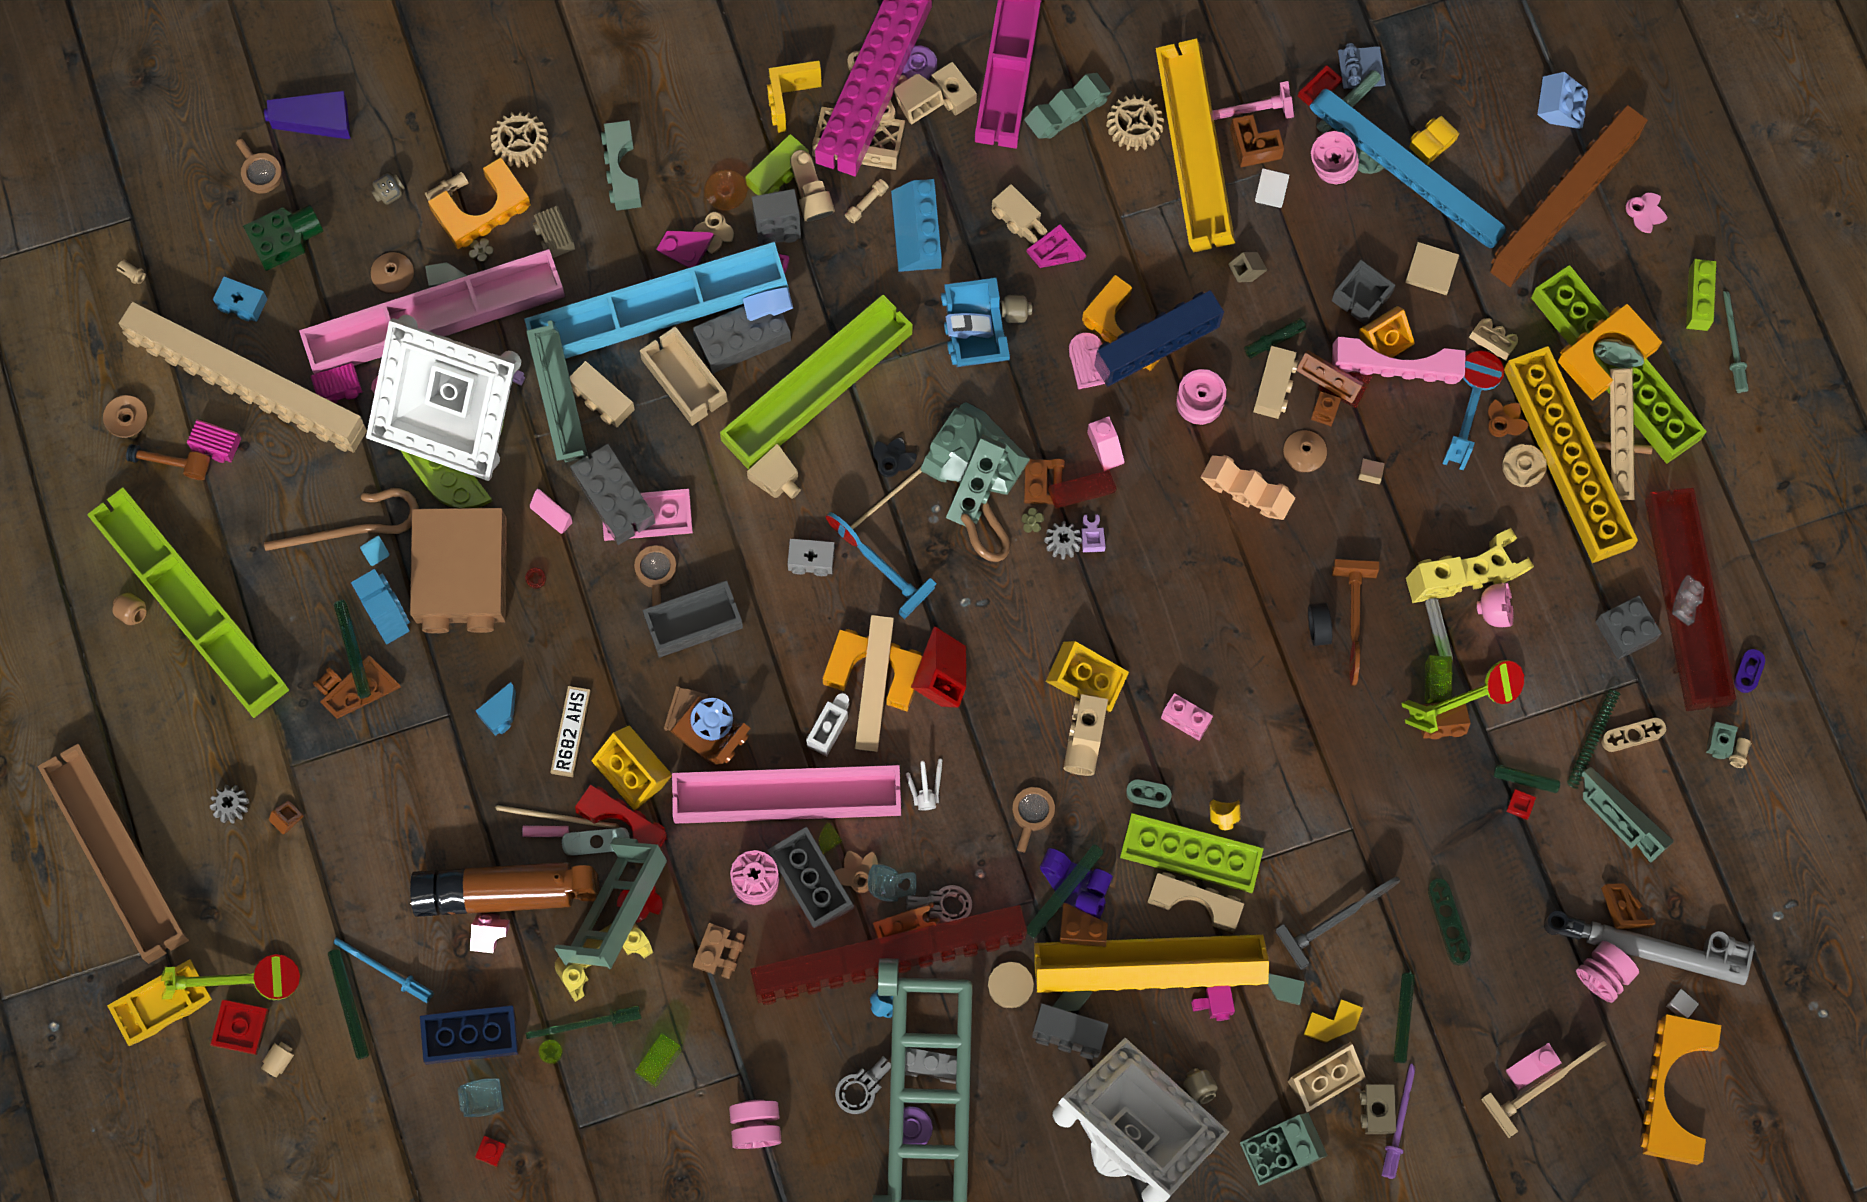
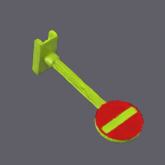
M1509 660L1499 661L1488 671L1485 685L1433 706H1424L1411 700L1402 702V707L1409 709L1410 717L1405 719V723L1428 733L1438 731L1436 722L1438 714L1485 695H1488L1493 702L1499 704L1511 703L1517 699L1524 686L1522 668L1517 663Z
M278 954L266 956L262 959L252 974L185 977V975L176 976L175 967H165L161 976V981H165L164 985L166 986L162 994V1000L172 999L175 990L185 989L186 987L254 984L258 992L267 999L281 1000L294 993L299 985L300 973L292 959Z

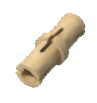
M460 172L447 181H441L440 185L425 192V196L428 201L444 191H447L451 196L454 191L469 183L465 175Z

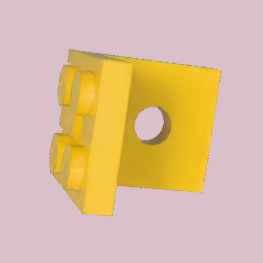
M819 61L769 68L770 84H767L768 101L771 108L773 126L777 125L778 133L786 132L782 93L822 87Z

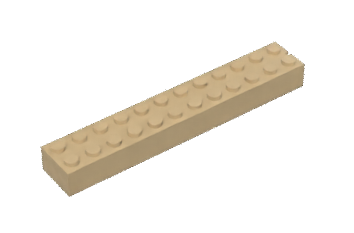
M134 302L130 304L119 322L123 330L122 333L127 336V341L133 346H142L155 357L160 355L173 366L178 364L184 367L183 369L193 376L198 374L203 377L202 379L211 385L216 383L222 386V390L231 395L233 393L240 395V398L246 403L252 404L254 402L258 404L259 408L266 413H276L282 421L286 423L291 421L297 424L300 430L306 433L311 431L324 442L329 440L344 452L349 450L354 453L367 432L361 416Z

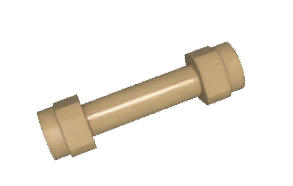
M882 179L876 181L872 185V190L856 207L851 206L848 209L845 217L851 223L858 221L862 217L861 213L878 195L882 196L889 188L887 183Z

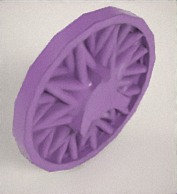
M914 46L902 75L909 79L916 74H920L929 80L937 70V58L934 52L924 46Z
M905 1107L903 1144H927L932 1135L933 1128L930 1117L918 1107Z

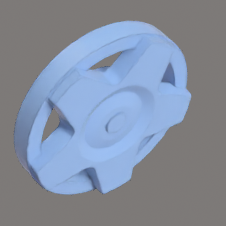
M707 698L695 705L691 712L690 722L692 729L699 737L705 740H718L730 731L733 724V715L731 709L724 701L717 698ZM706 702H714L711 707L704 705ZM723 707L726 709L728 715L722 713ZM697 712L700 718L695 722V713ZM727 726L726 730L720 734V728ZM707 730L710 736H706L700 731Z

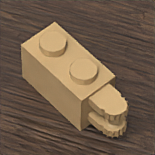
M1012 184L992 200L993 214L998 219H1003L1013 234L1017 233L1021 238L1024 236L1031 244H1035L1038 239L1030 231L1032 228L1042 236L1048 233L1047 229L1040 223L1041 213Z

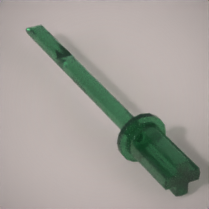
M639 1005L614 1011L610 1009V1015L526 1032L525 1034L527 1039L607 1022H612L613 1027H616V1024L642 1019Z

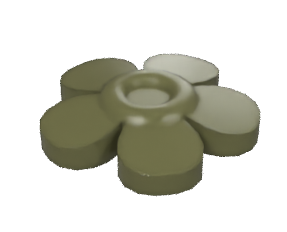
M482 238L480 244L474 240L470 244L472 250L469 251V256L472 259L478 257L480 262H485L487 255H492L494 249L492 246H489V241L486 238Z
M1030 508L1028 514H1023L1021 521L1026 523L1023 527L1024 531L1030 533L1032 530L1034 532L1041 530L1039 523L1044 521V515L1038 513L1036 508Z

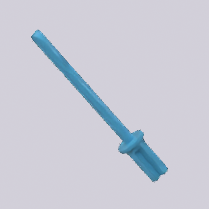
M335 937L333 942L335 945L402 984V992L407 991L425 1003H428L433 997V991L415 981L413 976L410 975L405 979Z

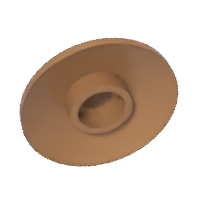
M396 252L381 255L374 261L371 267L373 284L379 290L386 293L403 291L411 284L414 277V268L411 261L403 254ZM391 267L395 268L393 272L387 271Z
M128 395L119 396L110 401L103 413V422L111 434L122 438L131 437L144 428L148 416L147 409L143 402L136 397ZM125 417H131L128 422L123 421Z
M1302 430L1293 433L1287 438L1283 454L1286 462L1293 469L1299 472H1312L1320 468L1325 462L1327 447L1324 440L1318 434ZM1308 446L1310 451L1306 452L1302 447Z

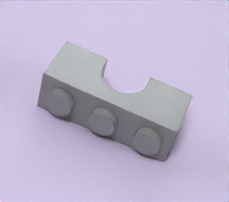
M906 1047L905 1075L915 1077L918 1075L930 1076L940 1079L942 1082L956 1084L957 1056Z

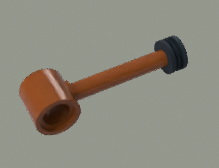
M130 444L126 452L127 461L137 463L139 459L182 467L184 468L183 474L195 480H205L211 460L209 456L199 452H189L188 457L182 459L142 451L139 445Z

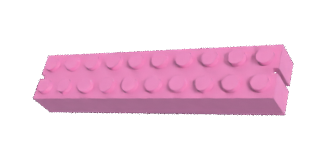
M899 765L672 773L673 820L675 824L901 816Z

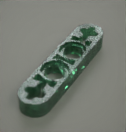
M1435 879L1428 886V895L1448 957L1454 965H1464L1470 959L1471 952L1449 884L1444 879ZM1436 884H1438L1439 887L1444 888V890L1441 892V895L1443 899L1447 897L1448 900H1443L1439 903L1436 902L1440 899L1439 893L1433 891V889L1436 887ZM1443 905L1449 906L1452 910L1451 916H1442L1439 911L1440 907ZM1455 927L1459 932L1458 938H1449L1446 933L1447 928ZM1460 940L1462 941V943L1458 945L1459 951L1465 952V955L1462 957V960H1460L1459 957L1454 956V954L1457 952L1456 945H1454L1453 947L1450 946V944H1455Z

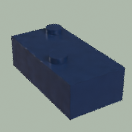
M513 1006L420 1016L423 1062L425 1065L519 1055L515 1009Z

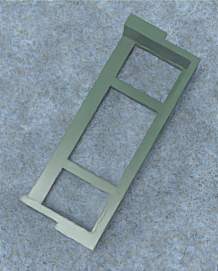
M551 320L548 321L549 326L526 332L557 461L564 460L569 462L588 457L559 330Z
M613 838L610 845L618 858L571 946L556 945L554 948L565 966L568 963L612 968L667 862L658 845L638 843L637 839ZM627 862L644 863L634 882L618 881ZM613 889L630 890L609 931H591ZM587 939L603 940L599 949L583 947Z

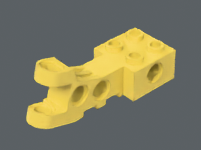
M1512 528L1497 534L1489 542L1490 550L1478 557L1461 560V557L1452 558V556H1445L1440 558L1439 561L1432 562L1431 559L1420 561L1416 568L1412 569V572L1406 577V582L1412 603H1416L1430 598L1439 599L1454 596L1457 592L1462 591V587L1473 586L1474 590L1482 588L1483 583H1506L1526 573L1534 565L1529 557L1518 564H1512L1503 547L1517 539ZM1492 559H1495L1498 562V565L1494 564L1492 562ZM1473 567L1477 568L1480 571V574L1476 573Z

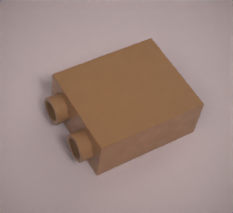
M502 508L412 509L410 615L416 623H422L423 632L446 633L449 632V623H467V631L487 633L494 631V622H506L507 518Z

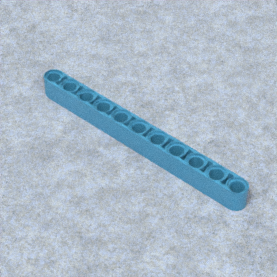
M1323 89L1310 104V109L1336 131L1349 136L1358 148L1486 247L1493 248L1507 230L1501 222L1330 90Z

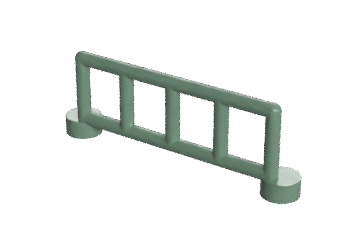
M880 958L878 996H893L888 1195H873L872 1202H967L972 983L967 979L899 978V959ZM907 992L958 993L957 1034L906 1033ZM906 1047L957 1048L956 1090L904 1088ZM904 1102L955 1104L954 1145L903 1144ZM903 1158L954 1159L953 1201L901 1200Z

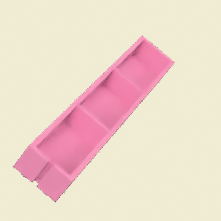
M548 249L299 330L311 369L315 375L316 373L328 371L329 369L341 367L349 363H353L356 366L382 357L389 321L392 318L398 319L402 315H410L417 321L419 329L444 337L564 298L565 294L550 250Z

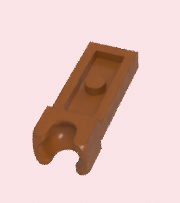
M929 902L873 922L880 944L938 926L940 924L939 918L930 919L927 916V912L934 907V903Z

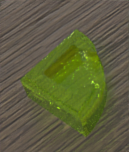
M829 822L823 827L819 838L820 849L823 854L842 842Z

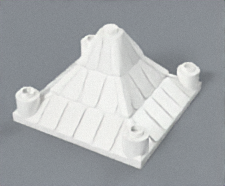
M402 315L398 319L392 318L388 325L366 438L489 481L492 478L493 470L500 462L497 448L513 376L521 366L520 356L513 351H505L501 356L419 329L417 321L410 315Z
M1126 1038L1084 1076L1059 1101L1053 1110L1054 1120L1060 1126L1070 1127L1077 1119L1081 1121V1125L1092 1141L1091 1154L1094 1166L1099 1173L1110 1177L1130 1175L1145 1183H1149L1142 1192L1143 1202H1166L1229 1133L1224 1126Z

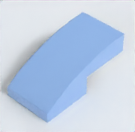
M787 287L762 292L743 299L747 319L750 321L768 314L775 316L793 309Z

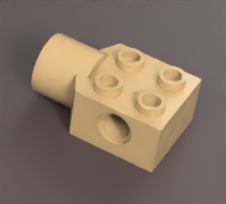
M1081 694L1080 701H1075L1072 720H1076V723H1071L1063 767L1065 771L1084 776L1095 774L1108 699Z

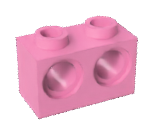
M1175 693L1161 716V719L1198 741L1201 740L1213 718V715Z

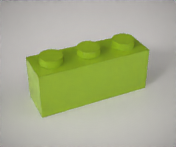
M790 134L746 176V185L757 195L778 192L784 183H789L794 177L790 164V158L793 153L799 150L809 153V150Z
M1694 259L1689 268L1686 329L1708 331L1714 322L1716 261Z

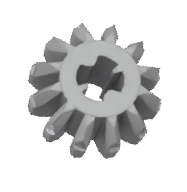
M1064 521L1061 523V527L1056 523L1053 524V530H1047L1046 534L1048 537H1045L1044 540L1046 544H1049L1046 550L1053 551V557H1056L1058 553L1061 554L1062 560L1065 559L1066 554L1072 558L1074 556L1073 551L1079 552V544L1082 543V538L1078 537L1080 530L1073 531V523L1069 527H1065L1066 523ZM1062 538H1066L1067 543L1066 541H1064V543H1060V539L1062 540Z
M225 785L223 792L219 788L216 789L218 797L211 796V800L215 802L210 805V809L214 810L213 816L215 818L220 817L222 823H225L228 818L231 823H235L236 816L242 820L241 812H248L249 810L244 806L249 803V799L244 798L246 792L244 790L239 791V787L236 785L232 789ZM228 801H231L233 804L230 808L226 804Z

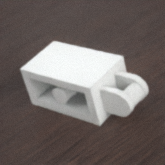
M838 694L833 704L827 702L806 740L807 747L826 757L848 719V711L846 710L849 707V698L846 694Z

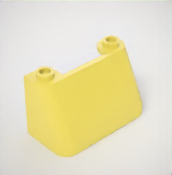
M635 923L623 948L627 955L638 953L645 958L652 954L653 950L645 934ZM612 924L605 927L600 932H608ZM587 939L583 947L599 949L603 940ZM559 957L555 962V970L576 1002L585 996L583 986L588 981L584 969L591 965L568 963L565 966Z

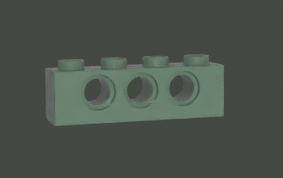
M982 434L948 511L947 519L965 526L961 520V515L966 513L975 524L978 523L982 513L978 509L981 503L986 504L991 493L987 491L989 484H995L999 475L996 468L999 463L1003 465L1008 452L1004 451L1007 446L1006 444ZM989 458L993 465L985 467L982 465L981 459ZM981 478L984 485L982 487L975 486L973 479ZM967 497L972 498L975 501V505L972 507L967 506L964 503V499Z

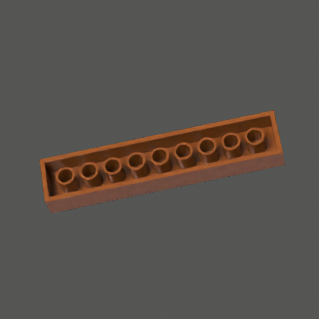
M1629 105L1623 111L1619 109L1612 117L1613 121L1609 125L1606 124L1599 132L1600 136L1589 143L1584 155L1580 154L1576 158L1571 170L1567 169L1563 173L1558 185L1554 184L1551 187L1545 200L1541 199L1535 206L1533 214H1528L1522 221L1520 229H1515L1509 236L1507 244L1505 246L1502 244L1496 251V256L1491 262L1493 267L1490 273L1510 288L1639 139L1648 120Z

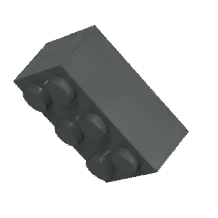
M795 189L752 196L754 224L759 246L775 242V244L784 241L791 243L801 239L800 217Z
M1041 1004L1032 1038H1035V1042L1045 1046H1049V1043L1058 1045V1049L1071 1053V1050L1081 1052L1080 1056L1093 1059L1094 1057H1099L1109 1024Z

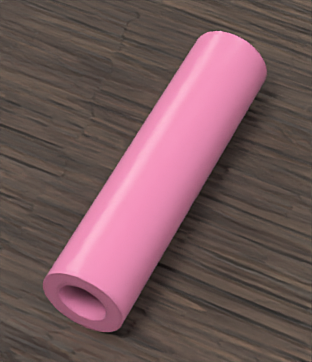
M523 826L522 834L523 837H563L566 833H569V826Z

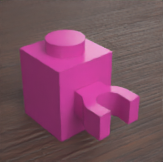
M1228 985L1208 987L1205 991L1206 998L1193 999V1002H1191L1193 1012L1208 1009L1210 1019L1216 1018V1021L1228 1020L1235 1012L1231 987Z

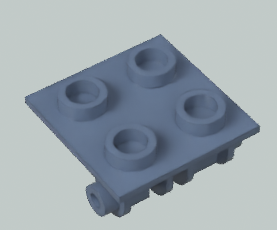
M1349 43L1345 49L1338 50L1343 89L1355 88L1372 70H1376L1381 75V80L1374 87L1385 86L1380 47L1356 48L1354 44Z

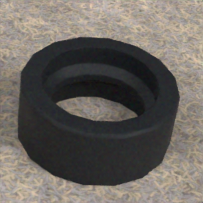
M1309 604L1308 623L1313 645L1332 644V623L1328 604Z

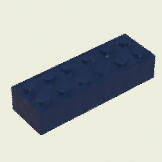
M1212 291L1200 292L1192 298L1193 300L1177 304L1173 308L1174 310L1168 313H1160L1150 323L1143 322L1133 332H1124L1117 337L1116 341L1112 343L1106 342L1099 346L1094 366L1106 386H1111L1219 328L1224 311Z

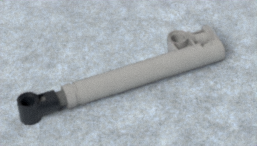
M1561 911L1552 912L1544 921V928L1551 935L1560 934L1578 940L1585 938L1586 943L1592 945H1599L1602 941H1607L1621 949L1625 954L1740 985H1745L1754 951L1753 941H1749L1748 944L1736 941L1734 937H1730L1720 931L1713 933L1706 939L1703 951L1631 931L1616 929L1605 924L1601 925V923L1594 921L1591 924H1586L1585 920L1567 916ZM1551 919H1558L1561 923V928L1554 927ZM1713 939H1718L1721 942V949L1713 945Z

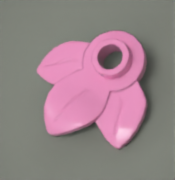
M1645 193L1641 198H1631L1626 204L1627 214L1633 218L1634 225L1642 232L1651 233L1653 225L1667 220V215L1657 206L1661 199V196L1658 194ZM1633 207H1638L1639 211L1634 210Z

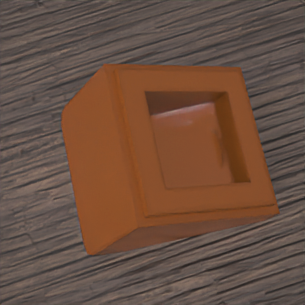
M288 800L271 812L269 821L284 835L304 815Z

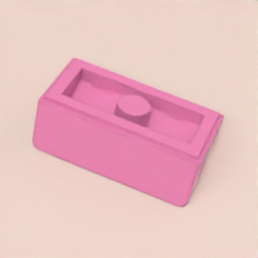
M540 489L535 491L530 508L559 533H564L572 524L571 515Z

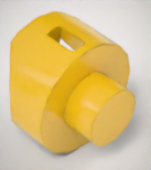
M1213 799L1209 802L1210 820L1212 823L1217 824L1219 829L1230 830L1234 827L1233 824L1241 819L1239 800L1232 803H1224Z

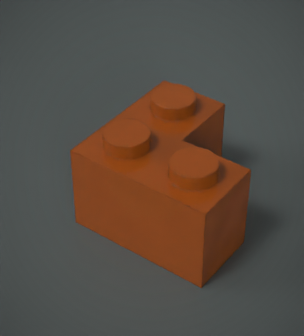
M1253 114L1232 119L1230 132L1240 168L1282 159L1284 145L1279 129L1258 133Z

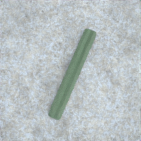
M1372 70L1343 101L1353 107L1381 80V75L1376 70ZM1323 120L1317 124V129L1322 134L1327 133L1332 128Z

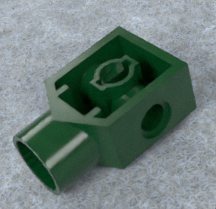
M311 205L293 213L282 207L243 226L265 271L304 254L306 240L324 232Z

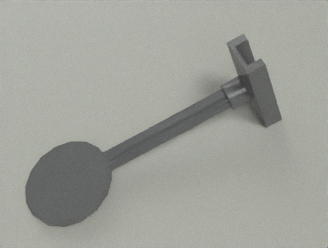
M1398 876L1390 879L1367 894L1360 901L1350 904L1305 934L1301 933L1294 938L1284 924L1276 929V933L1300 970L1309 966V961L1302 949L1308 946L1310 941L1356 913L1361 906L1370 903L1392 889L1401 880Z

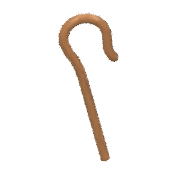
M987 501L986 504L981 503L980 507L990 526L1000 539L1001 551L999 553H992L982 546L975 524L968 514H962L961 520L967 528L974 550L988 561L999 562L1008 556L1010 542Z
M390 488L374 494L363 493L361 500L365 502H379L391 497L403 498L410 507V514L407 520L399 525L362 524L264 542L265 551L361 533L400 534L412 527V509H419L416 498L410 492L401 488Z

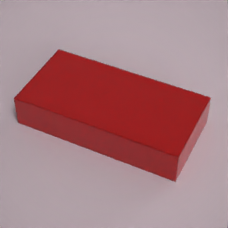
M1326 66L1298 92V97L1310 107V104L1323 89H1328L1332 92L1342 82V78L1329 66Z

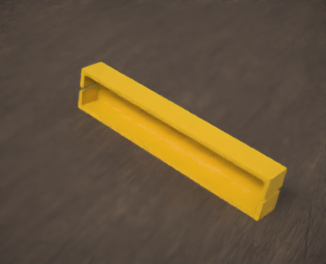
M1197 38L1179 43V48L1183 54L1180 56L1175 44L1156 48L1188 241L1193 253L1212 249V244H1215L1216 247L1235 244L1202 49Z
M1263 935L1107 940L1106 947L1060 944V942L1034 943L1037 992L1118 991L1122 989L1143 990L1145 988L1166 989L1172 987L1190 988L1199 986L1268 984L1269 959Z

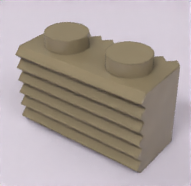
M558 206L534 215L535 222L532 225L536 235L541 234L543 241L540 242L543 251L549 249L552 258L575 250L574 242Z

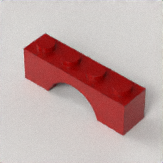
M590 785L575 806L576 813L593 824L606 819L623 821L630 827L633 839H637L638 843L655 844L661 848L667 839L665 828L657 822L652 824L647 821L643 813L638 810L633 812L628 809L625 802L618 798L612 799L608 796V792L599 786L595 788Z

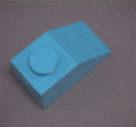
M511 682L476 710L478 717L495 736L499 733H505L513 722L516 690Z

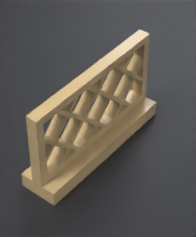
M821 108L816 134L812 143V156L814 157L820 135L823 134L827 125L824 117L825 115H831L834 110L833 108ZM893 119L891 122L884 124L880 122L875 134L883 131L887 137L881 141H878L875 136L873 137L872 141L875 144L869 146L862 162L863 165L896 170L905 120ZM891 125L898 126L899 131L892 135L886 129ZM891 141L895 146V150L885 149L883 145Z

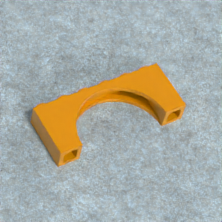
M1667 1014L1661 1020H1658L1656 1033L1659 1034L1658 1043L1655 1042L1653 1048V1056H1656L1655 1065H1652L1650 1070V1079H1653L1652 1088L1649 1087L1647 1092V1101L1650 1102L1649 1110L1645 1111L1643 1123L1646 1124V1132L1642 1133L1640 1147H1643L1642 1154L1695 1165L1703 1162L1706 1139L1689 1133L1675 1121L1665 1101L1664 1084L1670 1067L1680 1056L1694 1051L1713 1052L1718 1049L1721 1025Z

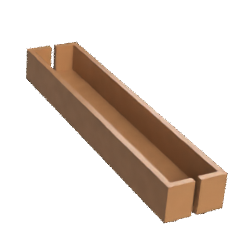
M76 744L60 753L61 757L67 762L65 765L55 756L37 767L142 959L150 964L167 954L165 949L168 948L172 951L188 942L189 939L85 750L79 744Z

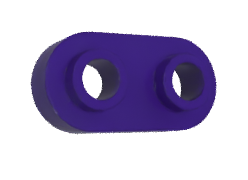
M1748 650L1741 658L1734 678V685L1740 692L1749 693L1758 685L1765 665V657L1759 650ZM1749 659L1754 660L1755 665H1751ZM1742 679L1747 680L1748 685H1744Z

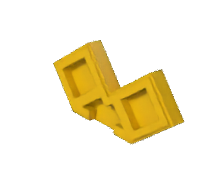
M1341 999L1334 1020L1312 1012L1304 1035L1327 1043L1337 1037L1350 1033L1356 1029L1363 1008Z

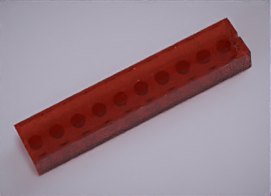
M1694 488L1677 489L1672 494L1670 490L1651 492L1645 500L1686 711L1703 710L1709 705L1710 709L1731 706L1736 700V694Z

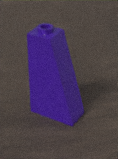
M344 91L267 100V108L264 109L265 120L270 122L272 129L351 139L347 99Z

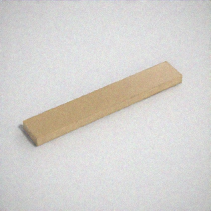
M1633 368L1610 369V377L1613 379L1610 385L1611 483L1619 500H1635Z
M871 615L855 749L878 752L894 618Z

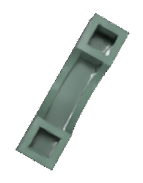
M630 121L604 124L605 132H601L602 144L607 145L608 150L604 152L605 164L610 165V171H606L608 184L612 183L613 190L609 191L610 202L615 203L616 211L642 207L638 179L627 176L619 167L623 156L634 149Z

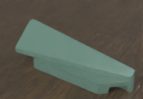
M1592 767L1582 773V777L1585 780L1583 800L1631 849L1638 845L1651 863L1674 842L1672 838Z

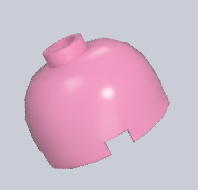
M1499 583L1489 586L1482 593L1481 601H1477L1478 614H1483L1484 620L1489 625L1494 627H1510L1513 625V606L1510 603L1512 596L1509 584Z

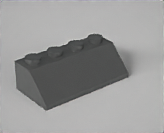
M807 826L767 850L813 928L834 921L855 908Z

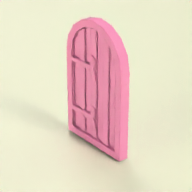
M1091 333L1076 335L1069 345V357L1078 389L1105 384L1094 366L1096 353L1102 342L1096 335Z

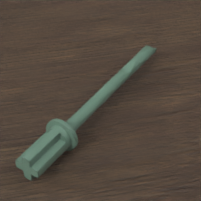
M1723 291L1734 364L1730 365L1729 368L1733 372L1737 393L1747 392L1748 384L1745 372L1747 364L1741 362L1730 293Z

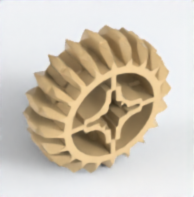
M1134 94L1131 100L1125 96L1123 102L1118 99L1116 106L1112 105L1111 112L1107 115L1108 121L1106 126L1109 128L1108 134L1113 135V142L1119 141V147L1124 144L1127 145V151L1130 147H1134L1136 152L1139 146L1144 150L1147 149V144L1153 146L1154 140L1158 141L1160 139V134L1163 132L1162 125H1164V119L1161 118L1163 113L1162 111H1157L1158 105H1151V99L1144 101L1143 95L1140 99H1136ZM1145 115H1147L1151 120L1152 127L1148 125V122L1146 120H1144ZM1119 119L1123 121L1122 124L1126 126V131H1124L1120 127L1118 122Z
M521 111L518 113V116H515L511 112L510 118L503 116L504 122L497 121V127L492 129L494 135L490 137L491 142H493L491 147L495 151V156L502 158L504 162L507 161L508 166L511 167L516 163V166L520 168L521 164L524 163L528 168V162L532 161V163L536 164V157L542 159V152L547 151L546 144L549 143L548 132L544 129V123L539 122L537 116L532 118L529 112L526 116H523ZM532 132L537 136L534 144L530 141V134ZM506 135L509 137L510 140L508 142L509 145L507 147L503 145V140Z

